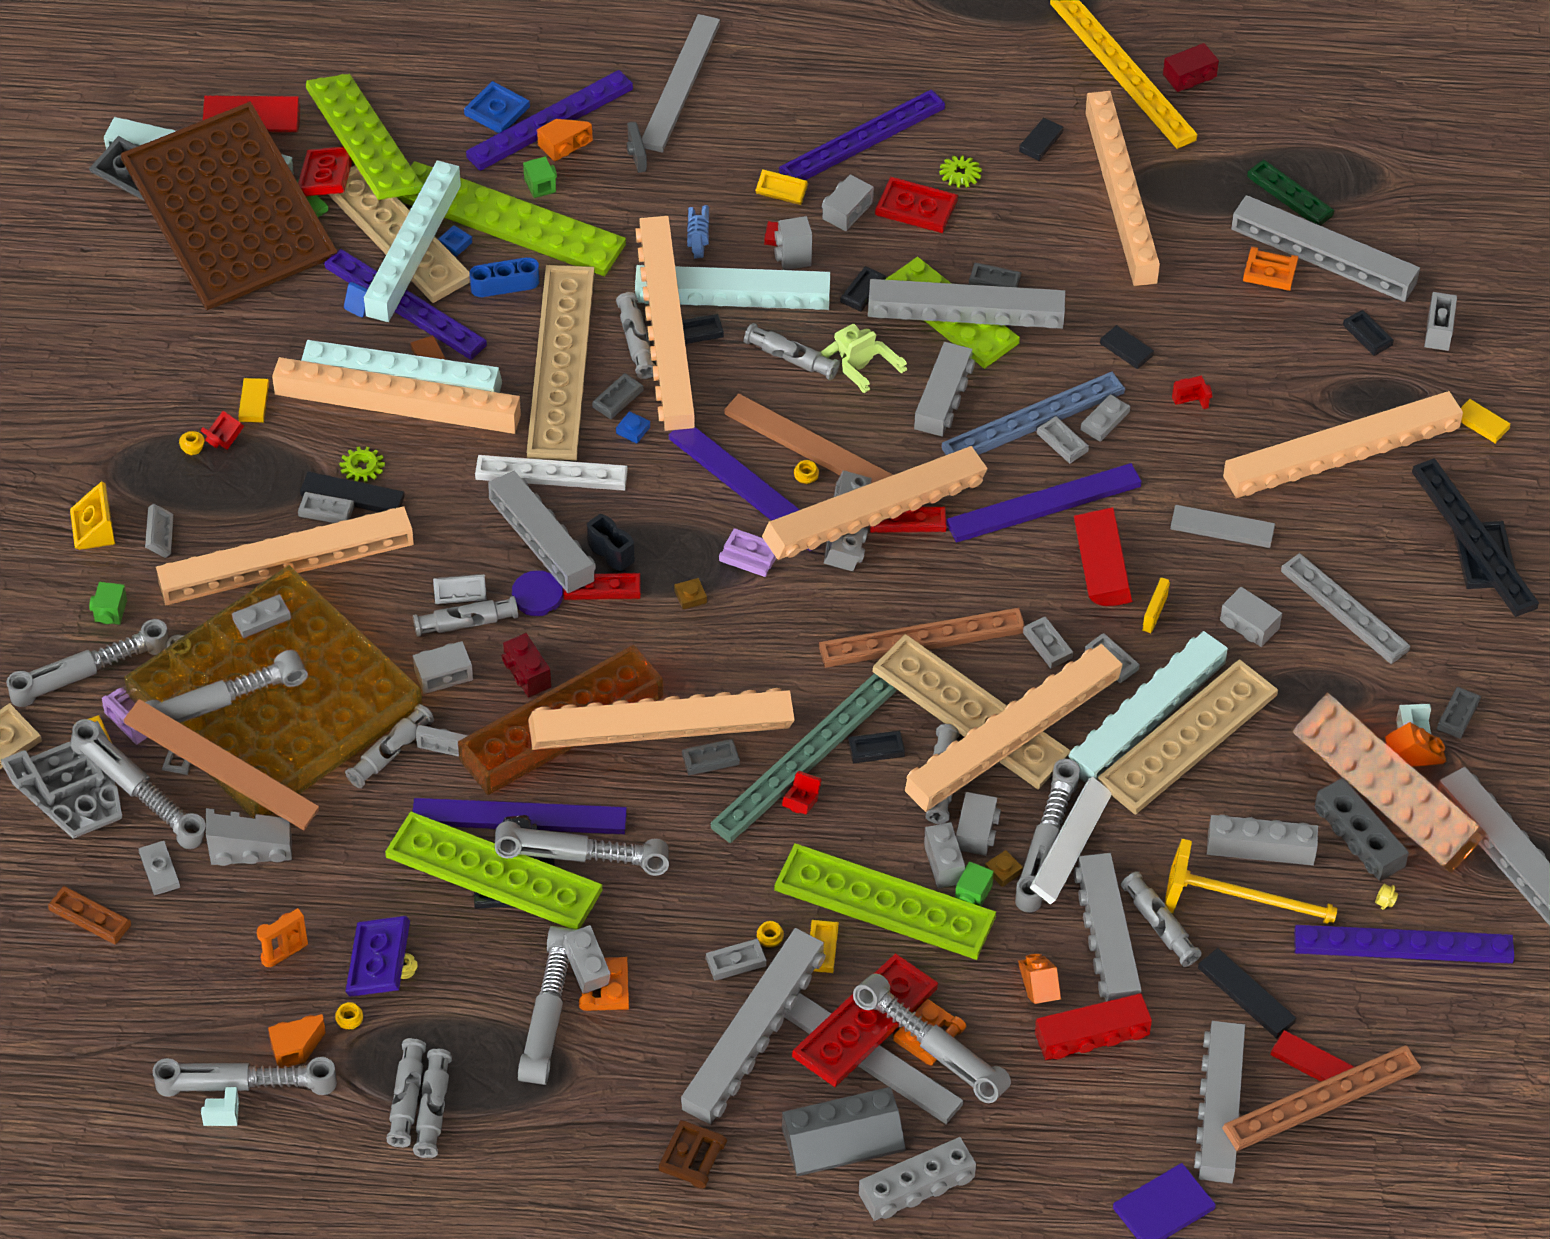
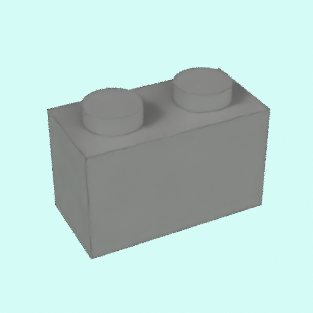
M849 175L837 185L836 190L830 196H826L823 200V220L847 231L873 203L874 187Z
M807 216L778 221V231H775V241L778 247L774 248L776 261L781 262L783 270L811 266L812 232Z
M1432 293L1424 347L1449 351L1457 295Z
M1240 587L1222 605L1220 621L1228 628L1242 634L1248 641L1262 647L1280 629L1282 613L1243 587Z
M463 641L450 643L440 648L425 650L413 655L414 671L423 694L473 680L472 664Z
M966 792L956 833L960 851L986 856L988 846H994L996 830H992L993 824H999L1001 809L996 808L997 797Z
M952 823L925 827L924 847L937 888L957 885L965 870V864Z
M591 925L566 933L564 935L563 947L582 993L584 994L607 986L611 973Z

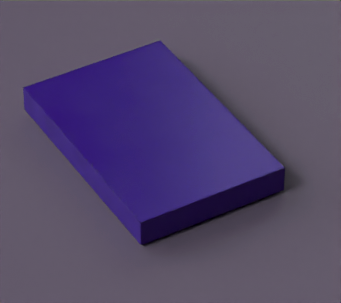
M407 916L357 922L345 991L349 997L399 990L410 920Z
M1183 1163L1113 1203V1209L1137 1239H1166L1215 1210L1216 1206Z

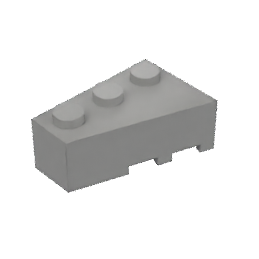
M206 808V839L211 865L226 866L237 863L254 864L257 862L292 860V833L289 821L282 817L257 814L255 819L239 817V812L232 811L230 816L214 814V809Z

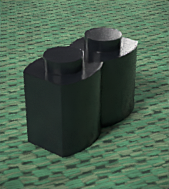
M599 514L587 522V542L589 547L596 554L604 556L606 562L612 568L623 571L635 562L634 541L632 537L624 530L618 529L611 518L604 514Z

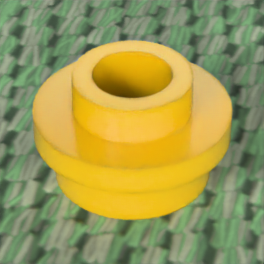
M189 431L180 437L179 444L186 454L195 455L202 450L205 441L201 433Z
M803 460L795 467L794 477L800 483L810 484L818 479L819 469L814 462Z
M766 921L758 928L757 938L759 943L765 947H776L783 941L784 931L778 923ZM772 934V935H774V936H773V937H767L766 935Z
M344 1003L336 1011V1022L343 1029H354L362 1023L363 1012L355 1003ZM347 1016H353L351 1019H345Z

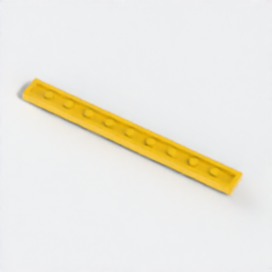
M1050 0L1051 6L1176 149L1197 141V133L1080 0Z

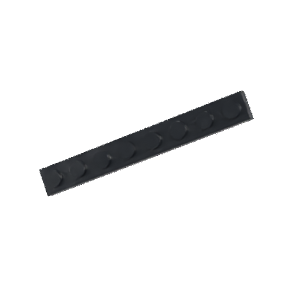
M1433 458L1414 465L1412 469L1413 475L1513 615L1517 617L1538 609V600L1437 460Z

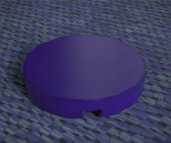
M530 571L516 579L512 586V596H515L518 609L522 613L530 616H544L553 609L555 611L560 606L563 600V587L549 572Z

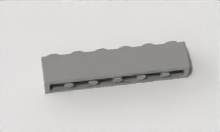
M514 470L488 482L489 500L567 593L594 582L596 566L593 559L582 551L577 540H573L570 537L566 527L563 524H559L552 510L547 509L542 504L540 496L531 491L524 478H520Z
M1111 853L1079 856L1078 867H1074L1075 883H1080L1081 890L1078 891L1080 906H1085L1086 910L1083 913L1084 926L1086 929L1090 928L1091 935L1088 936L1090 951H1095L1096 958L1093 959L1095 974H1100L1101 979L1098 982L1099 995L1101 998L1105 997V1002L1140 994V981Z
M1212 1021L1210 1031H1205L1203 1047L1208 1048V1055H1203L1201 1071L1206 1072V1079L1201 1078L1200 1095L1205 1096L1204 1103H1199L1198 1119L1203 1120L1202 1127H1197L1196 1144H1201V1152L1196 1151L1194 1168L1199 1169L1198 1180L1233 1183L1236 1150L1222 1127L1225 1123L1239 1118L1245 1024Z

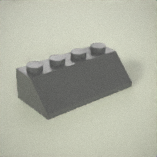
M118 136L89 170L93 174L145 201L121 160V153L138 146Z
M891 1087L782 1112V1130L797 1176L903 1152L906 1149L899 1110Z

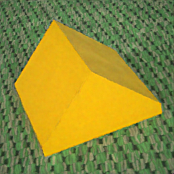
M101 481L70 509L74 544L78 550L115 544L106 483Z

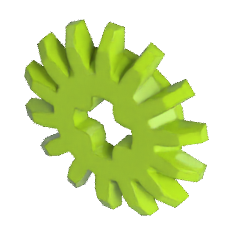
M961 155L960 160L956 156H952V160L945 159L944 162L946 164L940 165V168L943 170L939 171V174L945 175L942 180H949L948 185L956 184L957 188H960V185H965L967 188L970 182L974 185L977 183L975 178H981L978 172H982V168L977 167L979 163L972 162L973 158L971 157L964 161V155ZM957 168H965V174H962L961 172L956 173Z
M367 446L365 450L356 447L357 451L355 452L350 449L348 450L349 457L345 455L341 457L345 461L339 464L340 467L345 468L341 470V473L348 474L346 476L348 480L356 476L354 479L356 482L361 477H363L365 483L368 482L367 476L375 480L377 478L375 474H382L383 472L379 468L385 466V462H380L384 457L382 455L376 457L378 450L375 449L373 452H370V447ZM362 461L364 464L368 463L366 465V469L362 470L361 467L356 468L358 466V462Z

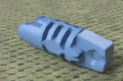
M707 205L702 206V215H696L694 207H688L687 246L692 247L695 259L703 258L704 246L709 245V206Z

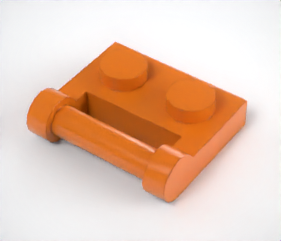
M1251 246L1243 281L1290 291L1299 256L1279 255L1258 250L1259 248Z
M298 908L290 913L283 914L271 925L262 924L257 928V938L261 941L262 946L261 962L265 967L275 966L308 945L304 915ZM277 937L279 947L273 950L272 939Z
M627 957L604 958L611 973L609 984L601 987V998L593 997V991L582 993V996L579 998V1008L581 1010L629 1009Z
M929 999L916 1010V1017L922 1016L921 1020L924 1023L928 1021L927 1025H938L939 1027L945 1025L948 1027L945 1031L952 1037L961 1034L967 1027L961 1018L952 1016ZM904 1026L894 1034V1042L924 1063L931 1066L937 1061V1059L920 1047L921 1043L917 1041V1036H911L910 1031L905 1032Z

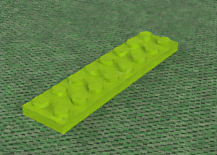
M350 74L320 77L306 81L307 91L378 200L420 193L423 184Z
M414 812L409 813L385 851L386 858L571 929L581 928L603 891L602 884L526 855L518 854L514 858H503L496 853L495 843Z
M794 843L775 883V891L975 960L978 959L996 918V911Z

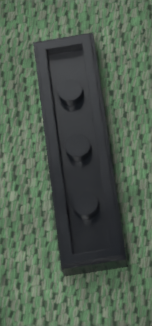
M307 472L300 489L301 496H304L305 492L352 500L354 501V507L375 512L400 508L404 500V491L313 472Z
M1219 948L1199 962L1198 969L1275 1038L1295 1024L1296 1017Z

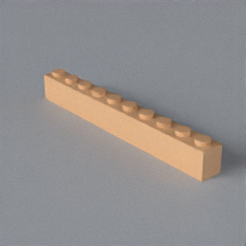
M1111 91L1087 93L1085 113L1133 285L1157 284L1160 263Z
M669 216L639 218L640 228H635L636 242L642 245V247L638 248L639 262H644V267H640L641 281H646L647 285L643 287L644 301H649V306H645L646 321H651L652 325L648 326L649 341H654V346H650L651 361L656 360L657 365L653 366L654 381H659V386H655L656 401H661L662 405L658 406L659 421H664L665 431L694 428V408Z
M281 357L278 358L272 375L275 395L513 434L516 433L521 416L520 396Z
M1450 391L1226 460L1223 477L1236 498L1245 495L1249 496L1255 492L1267 488L1271 489L1286 482L1297 481L1302 477L1319 474L1322 471L1341 467L1356 460H1364L1375 454L1386 453L1391 449L1408 446L1423 439H1431L1442 433L1453 432L1460 428L1463 411Z
M970 446L772 520L768 523L762 537L778 560L785 557L792 558L803 550H813L824 542H834L845 534H855L866 526H876L887 518L894 519L908 510L915 511L929 502H938L942 497L957 495L963 489L969 487L975 488L982 483V478L988 468L973 447Z
M405 507L392 508L375 514L342 520L330 525L318 526L301 532L268 538L260 542L244 544L227 550H219L198 557L195 556L173 563H166L156 566V571L166 606L414 545L413 532Z
M1102 644L1094 649L1086 650L1080 659L1067 663L1061 672L1048 676L1042 685L1029 689L1023 698L1010 702L1005 710L998 715H991L981 727H974L962 740L952 742L946 751L940 755H933L927 761V764L910 771L907 775L905 792L925 812L929 811L1118 680L1123 664Z
M772 688L762 693H756L755 690H747L738 695L722 692L713 697L697 694L688 699L671 696L665 698L664 701H654L652 698H646L638 701V703H628L626 700L614 702L613 705H602L599 702L588 704L587 707L565 705L561 709L553 710L550 707H539L532 711L528 719L532 750L790 728L795 720L790 690L782 691L781 688Z

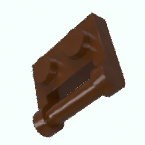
M680 1120L659 1163V1171L691 1182L693 1186L704 1189L709 1181L707 1176L719 1151L724 1149L727 1139L719 1133ZM702 1143H709L710 1146L698 1171L690 1169Z

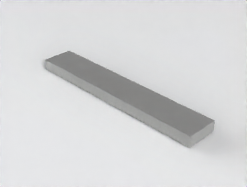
M1297 554L1282 565L1281 572L1390 664H1393L1410 650V645L1302 554Z

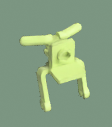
M851 324L836 332L834 336L836 341L821 351L822 356L827 358L839 351L843 358V373L856 383L863 393L870 390L868 386L870 383L857 370L864 368L873 359L874 355H882L900 373L907 371L906 361L896 355L883 342L875 341L876 334L870 329L859 330L855 324Z

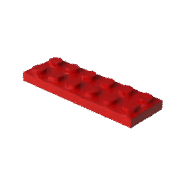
M896 953L875 972V974H880L887 979L890 985V994L898 998V1003H904L903 1007L906 1009L910 1007L909 1011L911 1013L919 1008L938 988V982ZM852 994L793 1050L792 1057L833 1087H836L899 1027V1022L894 1023L892 1017L887 1018L886 1012L882 1014L878 1010H864L855 1003Z

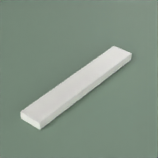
M478 455L475 479L492 481L515 470L520 478H524L528 484L625 491L628 466Z
M1093 776L1087 780L1030 886L1034 892L1049 904L1056 901L1112 795L1109 789Z

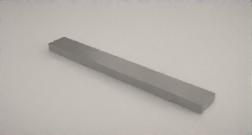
M701 14L697 15L642 137L645 149L663 153L720 26V19Z
M798 993V999L794 1008L791 1011L786 1010L783 1017L810 1034L831 1013L801 993ZM880 1045L858 1065L945 1124L951 1120L963 1105L961 1098Z

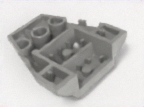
M96 721L95 723L97 724V726H98V728H99V732H100L105 738H107V736L105 735V733H104L103 729L101 728L99 722ZM85 735L80 736V737L83 738V739H89V738H90V737L85 736ZM70 742L29 757L26 750L1 759V764L12 784L73 839L122 819L118 788L115 785V781L85 755L74 752Z

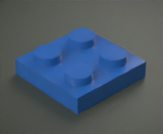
M492 81L464 108V115L500 133L508 129L530 108V101Z

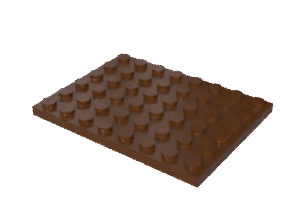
M251 101L121 153V160L206 311L321 264L337 254L336 248Z

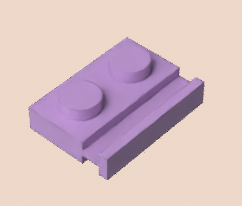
M735 528L725 543L723 551L719 554V561L763 577L767 576L768 570L771 569L776 560V556L763 538Z

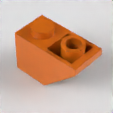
M555 119L537 129L538 146L555 162L593 141L592 124L586 121Z
M1411 722L1385 736L1390 758L1405 767L1437 765L1447 762L1443 741Z
M1030 954L1025 956L1026 959L1018 960L1028 998L1034 1004L1061 999L1057 967L1045 956H1042V954Z
M322 1014L316 1016L309 1015L300 1020L288 1023L281 1022L275 1026L268 1027L276 1065L279 1068H284L285 1065L289 1067L306 1062L326 1033Z

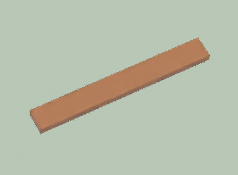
M739 393L725 408V415L838 475H841L844 470L872 478L871 483L893 475Z
M1020 608L823 641L819 642V649L824 667L827 668L882 658L905 634L927 650L1023 634L1025 624Z
M138 699L124 718V723L302 830L306 829L319 811L318 805Z
M1405 1045L1227 1122L1222 1129L1235 1150L1239 1151L1419 1072L1421 1066L1408 1046Z

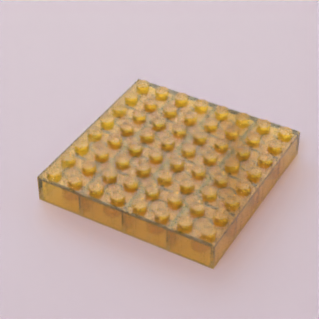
M290 565L124 676L127 694L135 703L138 699L144 702L150 700L163 702L220 680L224 682L229 680L235 681L236 677L242 679L243 675L249 676L250 672L253 674L256 673V670L261 672L264 667L267 669L268 666L274 664L275 658L280 653L287 650H295L308 673V677L300 685L287 687L282 683L276 685L269 684L268 688L266 686L261 687V691L258 688L254 690V693L250 691L247 692L248 695L242 694L241 698L236 696L235 700H231V705L180 724L297 794L305 791L391 730L402 718L410 716L415 711V706L418 704L422 705L421 688ZM280 594L290 611L291 619L243 638L233 621L232 613ZM208 774L253 819H255L256 814L269 816L274 813Z

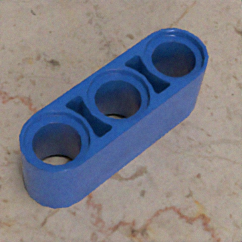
M531 257L477 265L471 268L469 274L471 293L477 297L531 290L540 283L539 263Z

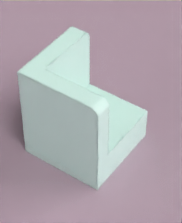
M1399 705L1396 719L1397 728L1411 722L1431 734L1429 724L1431 705Z
M225 1087V1099L205 1100V1107L201 1108L204 1126H237L239 1112L237 1087Z

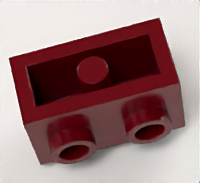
M1202 43L1166 57L1163 75L1172 87L1179 92L1217 77L1219 60L1207 45Z
M527 633L503 642L504 654L501 655L503 663L507 669L511 670L517 685L522 687L528 698L551 688L550 668Z

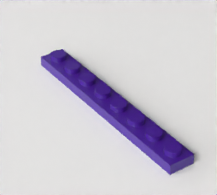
M617 70L468 149L466 157L481 171L538 140V128L555 119L577 120L633 90V83L620 70Z
M1295 925L1294 929L1295 954L1511 964L1514 961L1513 935L1312 925Z

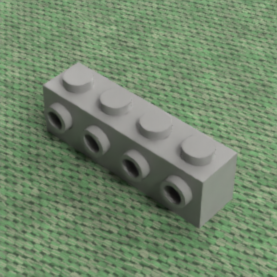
M948 342L943 343L915 412V430L943 437L946 427H951L954 417L953 409H958L961 400L959 394L961 391L965 392L968 383L967 374H972L975 366L971 348Z
M843 470L836 483L834 497L871 484L872 478ZM862 528L855 534H845L834 542L827 541L824 564L853 572L857 562L861 563L863 560L865 548L861 547L862 543L866 540L868 529Z
M1211 815L1207 855L1314 866L1318 844V825L1288 823L1280 820H1258L1252 817L1238 818L1229 817L1228 815Z
M958 1137L859 1180V1196L874 1221L881 1218L887 1219L903 1208L915 1207L926 1198L940 1196L949 1188L969 1183L975 1178L976 1163L961 1137Z

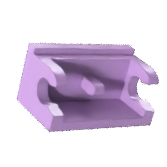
M122 687L108 696L102 697L104 713L138 745L148 737L124 723V718L135 703L128 694L123 695L126 693V690Z

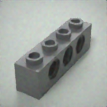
M1344 778L1317 792L1315 809L1318 815L1328 821L1334 833L1342 837L1348 844L1351 853L1357 855L1362 860L1370 874H1374L1379 881H1382L1406 866L1409 852Z

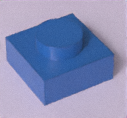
M454 225L438 239L456 257L472 244V236Z
M629 411L616 427V434L637 444L650 429V421Z

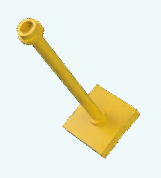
M1181 839L1171 865L1164 904L1171 913L1175 910L1183 887H1187L1189 884L1324 918L1323 923L1325 924L1329 922L1334 923L1337 907H1333V904L1328 903L1325 908L1190 874L1191 871L1187 870L1192 841Z

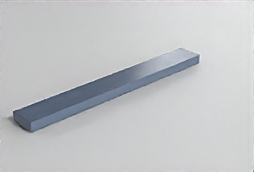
M1109 372L942 442L941 448L948 455L972 446L979 455L1036 431L1038 427L1055 416L1063 420L1101 404L1110 394L1114 397L1122 395L1125 392V387L1113 372Z

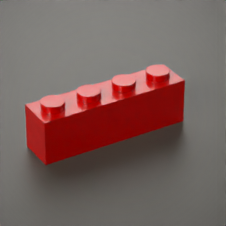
M1140 993L1037 1018L1035 1035L1045 1060L1053 1058L1062 1059L1069 1054L1087 1053L1094 1048L1102 1046L1111 1047L1131 1039L1140 1040L1150 1035L1152 1019Z

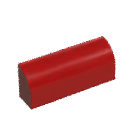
M204 96L203 120L251 101L268 132L298 133L301 108L298 96Z
M1111 507L1074 515L1090 600L1101 606H1117L1133 602L1114 508Z

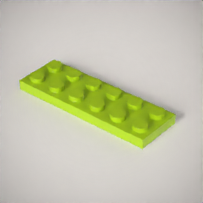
M918 256L885 279L952 284ZM924 320L953 344L971 348L972 359L984 369L1017 346L1020 337L1005 325Z

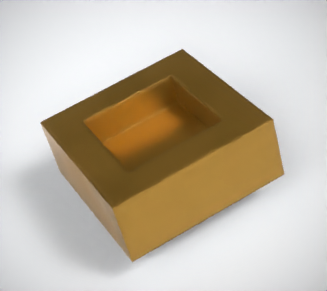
M699 578L674 585V591L683 610L707 603V596Z
M1006 850L985 863V868L994 871L993 878L1001 887L1021 875L1023 867Z

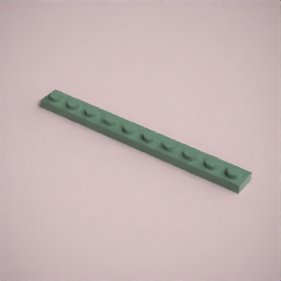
M874 673L711 822V829L731 844L793 786L795 774L798 771L808 773L891 697L897 689Z

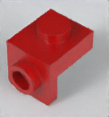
M1202 375L1174 382L1172 399L1175 405L1199 400L1203 409L1209 408L1212 390L1210 385L1205 383Z
M222 411L209 430L202 427L200 431L207 436L205 441L216 449L220 445L228 450L244 428V425Z
M798 771L795 774L793 786L783 798L782 806L789 808L795 813L806 815L818 800L822 779Z

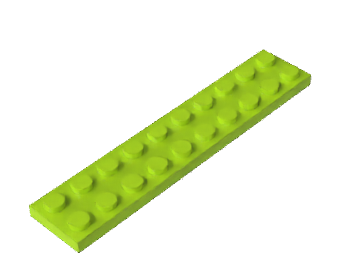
M416 161L411 165V168L424 185L433 167ZM460 178L461 186L444 217L568 264L594 267V273L604 277L626 246L625 237ZM419 193L399 196L397 198L402 203L413 206Z

